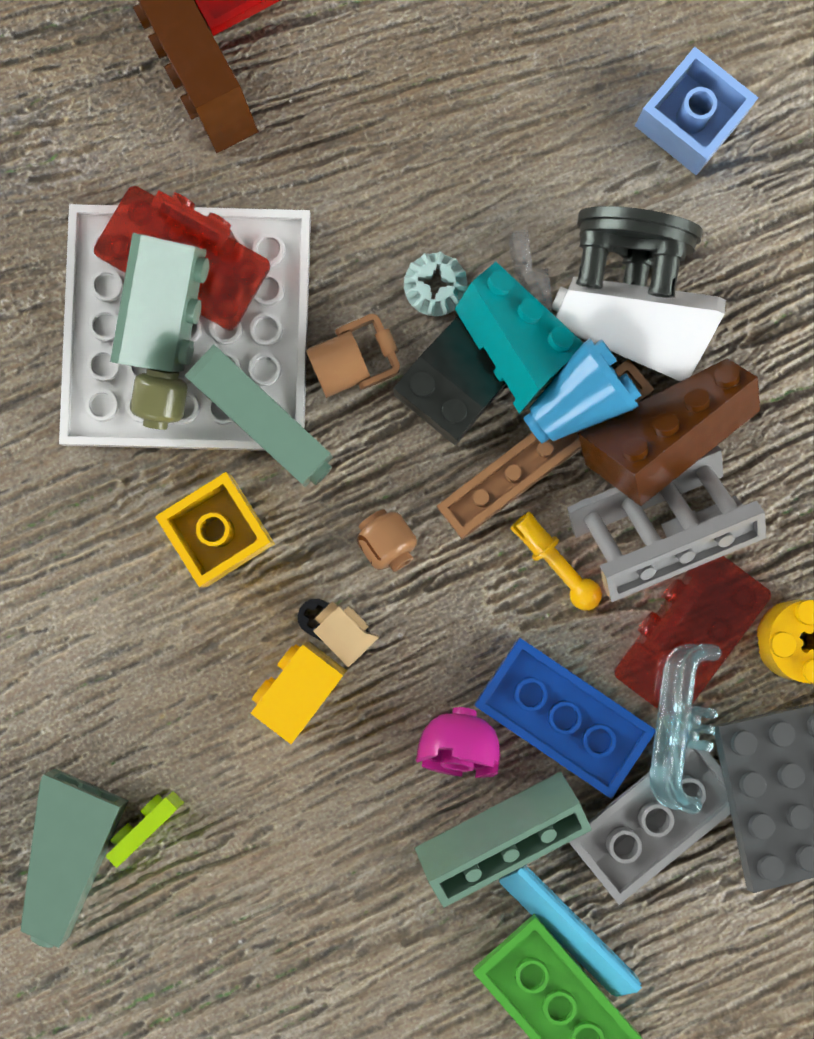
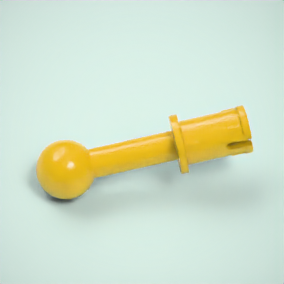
M527 512L518 518L510 529L532 551V559L538 561L543 558L570 588V600L576 608L588 611L597 607L602 598L600 586L594 580L582 579L555 548L559 539L556 536L551 537L531 512Z

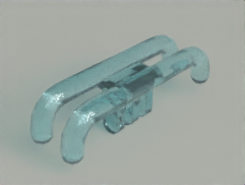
M684 644L670 653L663 669L649 774L650 789L653 796L663 806L689 814L699 813L702 809V803L698 798L687 795L682 788L686 748L711 752L713 750V743L699 740V733L715 734V726L701 724V716L708 719L717 718V710L693 706L692 700L698 665L703 661H716L722 655L721 649L714 644Z

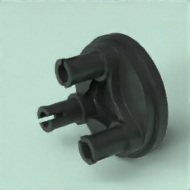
M597 206L582 209L578 214L577 225L580 227L579 235L581 237L579 246L583 248L576 284L587 288H603L608 252H614L623 257L622 263L626 265L623 283L647 287L649 270L653 268L648 294L662 298H675L680 261H684L686 255L694 253L696 244L701 242L703 229L698 224L682 217L646 209L618 206Z

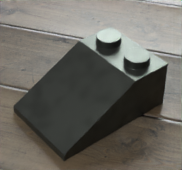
M457 316L420 355L393 389L396 398L456 446L505 387L506 383L504 380L499 382L493 372L496 366L486 350H479L460 317Z

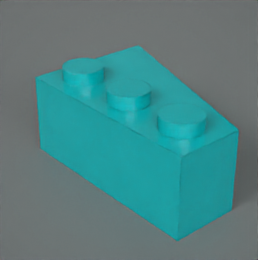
M496 261L471 282L455 307L456 313L479 350L485 349L496 366L493 371L499 382L505 381L516 400L513 402V405L519 414L550 384L583 344L573 332Z

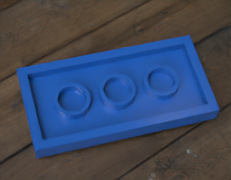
M518 637L474 703V706L610 799H612L657 731L520 637Z

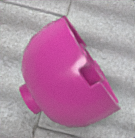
M455 707L452 709V714L439 715L431 720L422 731L418 743L416 762L422 761V767L452 776L462 777L463 772L476 770L475 778L493 777L499 771L500 744L493 727L485 720L476 717L477 712L475 710Z

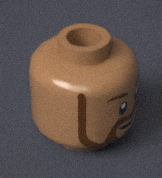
M382 509L370 515L359 525L360 533L357 537V544L375 569L383 570L390 567L393 572H396L414 559L410 553L417 545L416 536L398 512L387 513L385 509Z

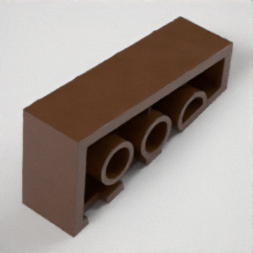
M138 0L139 4L133 6V9L143 29L152 28L154 33L149 35L148 38L159 59L167 57L170 63L165 65L164 68L174 88L183 87L186 94L180 96V99L191 120L199 118L216 153L258 133L259 131L242 89L194 0Z
M726 358L639 402V406L634 410L579 432V440L586 466L639 506L644 505L760 411L758 377Z

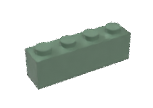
M560 771L415 847V851L430 886L443 908L590 832L592 828L580 802Z

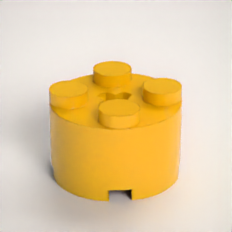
M790 600L776 604L764 614L757 628L761 660L770 671L782 678L814 684V600ZM802 633L807 634L806 641L808 644L806 648H801L804 642L799 637Z

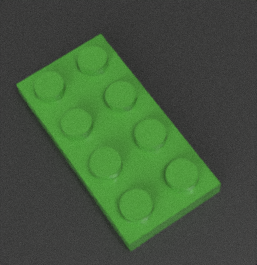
M535 914L529 917L473 968L476 977L530 1039H643Z

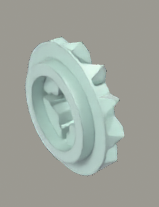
M441 251L432 254L424 253L420 258L411 262L404 277V291L407 300L417 311L429 316H443L454 311L467 290L466 271L463 270L456 258L447 256ZM436 269H440L441 281L446 282L447 287H440L435 299H431L430 285L424 284L423 281L425 279H432Z

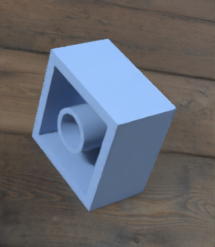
M694 47L642 109L635 127L693 174L697 175L744 119L759 97Z

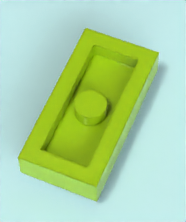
M174 791L164 799L157 794L140 810L145 818L136 827L133 828L127 823L110 840L115 847L105 857L116 868L120 866L184 803Z

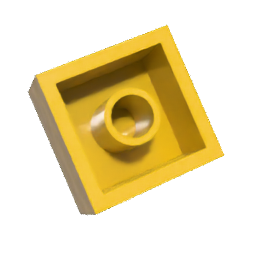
M227 472L155 516L199 587L210 586L275 545L235 479Z
M306 642L301 647L297 644L292 645L277 664L283 670L275 680L273 677H270L268 680L266 679L251 699L257 705L250 714L290 744L295 741L347 672L345 668L311 642Z

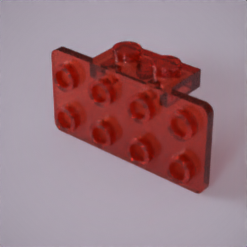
M131 186L95 244L94 254L102 261L126 273L133 233L206 249L205 258L209 259V271L206 281L200 283L198 300H201L202 304L200 316L225 330H235L270 271L271 266L268 259L238 243L232 230H230L232 225L228 221L212 212L207 217L194 210L196 205L183 195L174 192L171 197L158 190L156 196L138 186Z
M725 556L688 570L681 580L677 578L671 583L662 597L665 599V602L656 613L652 611L643 620L638 628L641 634L614 669V676L673 721L682 719L771 598L769 589Z

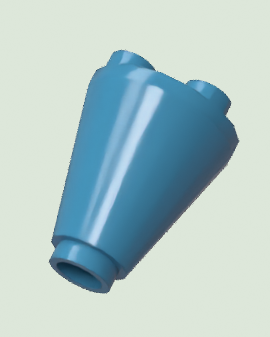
M591 338L585 341L530 406L531 412L523 417L540 443L543 444L549 439L552 441L558 440L630 412L639 406L636 399L642 396L627 373L619 377L611 365L617 360L602 339L596 344Z

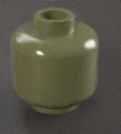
M147 368L146 373L136 376L131 400V412L143 419V426L166 430L168 423L178 422L183 418L188 386L184 380L179 378L180 372Z

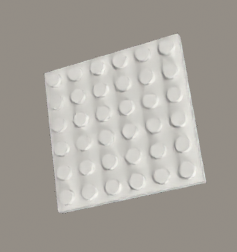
M69 204L59 444L63 446L265 451L184 376L213 344L294 420L305 428L311 233L310 210ZM133 233L206 249L205 258L209 259L208 276L204 283H200L198 300H201L202 304L201 314L197 324L192 326L190 340L194 342L193 357L190 364L185 365L184 371L179 373V378L184 380L188 386L184 416L178 422L168 423L166 430L143 426V419L131 412L134 380L138 374L146 373L147 368L110 362Z

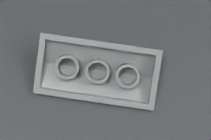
M694 735L588 822L592 828L590 832L569 842L619 905L731 814L721 767Z

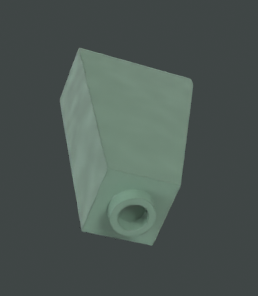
M214 344L184 375L304 487L310 482L317 485L332 469V466L328 464L333 458L331 453Z
M57 769L43 774L39 785L20 930L30 935L32 942L46 948L54 946L59 948L70 937L111 843L110 840L114 836L129 801Z

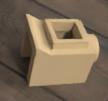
M333 601L315 618L320 625L313 632L347 667L354 663L380 637L378 634L365 631L369 625L350 606L344 609L342 606H337Z

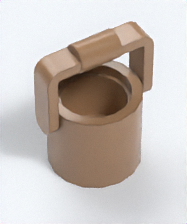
M376 314L366 315L335 330L337 337L306 350L326 398L355 385H359L360 390H364L392 378L400 372V364L396 357V353L399 352L390 329H384L380 318ZM371 323L376 331L375 338L384 358H388L392 367L373 377H370L358 345L351 333Z

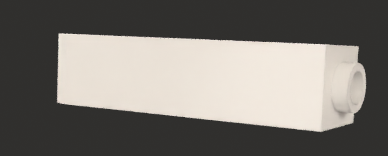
M573 277L568 289L560 286L551 306L552 310L557 311L556 318L576 336L584 340L591 338L595 344L602 339L610 351L681 382L692 376L725 314L726 300L718 296L675 291V298H662L648 294L650 287L603 281V288L601 289L587 288L577 285L576 280L578 277Z

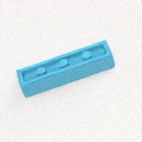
M527 865L499 879L500 884L531 915L535 914L561 945L611 995L623 996L637 993L642 988L636 974Z

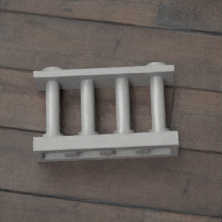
M718 445L642 506H639L615 487L567 507L575 537L577 538L591 532L607 563L600 565V571L605 592L611 602L766 538L765 511L757 500L738 507L719 478L724 476L722 453ZM703 485L722 512V515L700 523L681 494ZM663 501L667 502L684 531L665 539L660 538L644 512V509ZM628 516L644 542L645 547L622 555L606 525Z

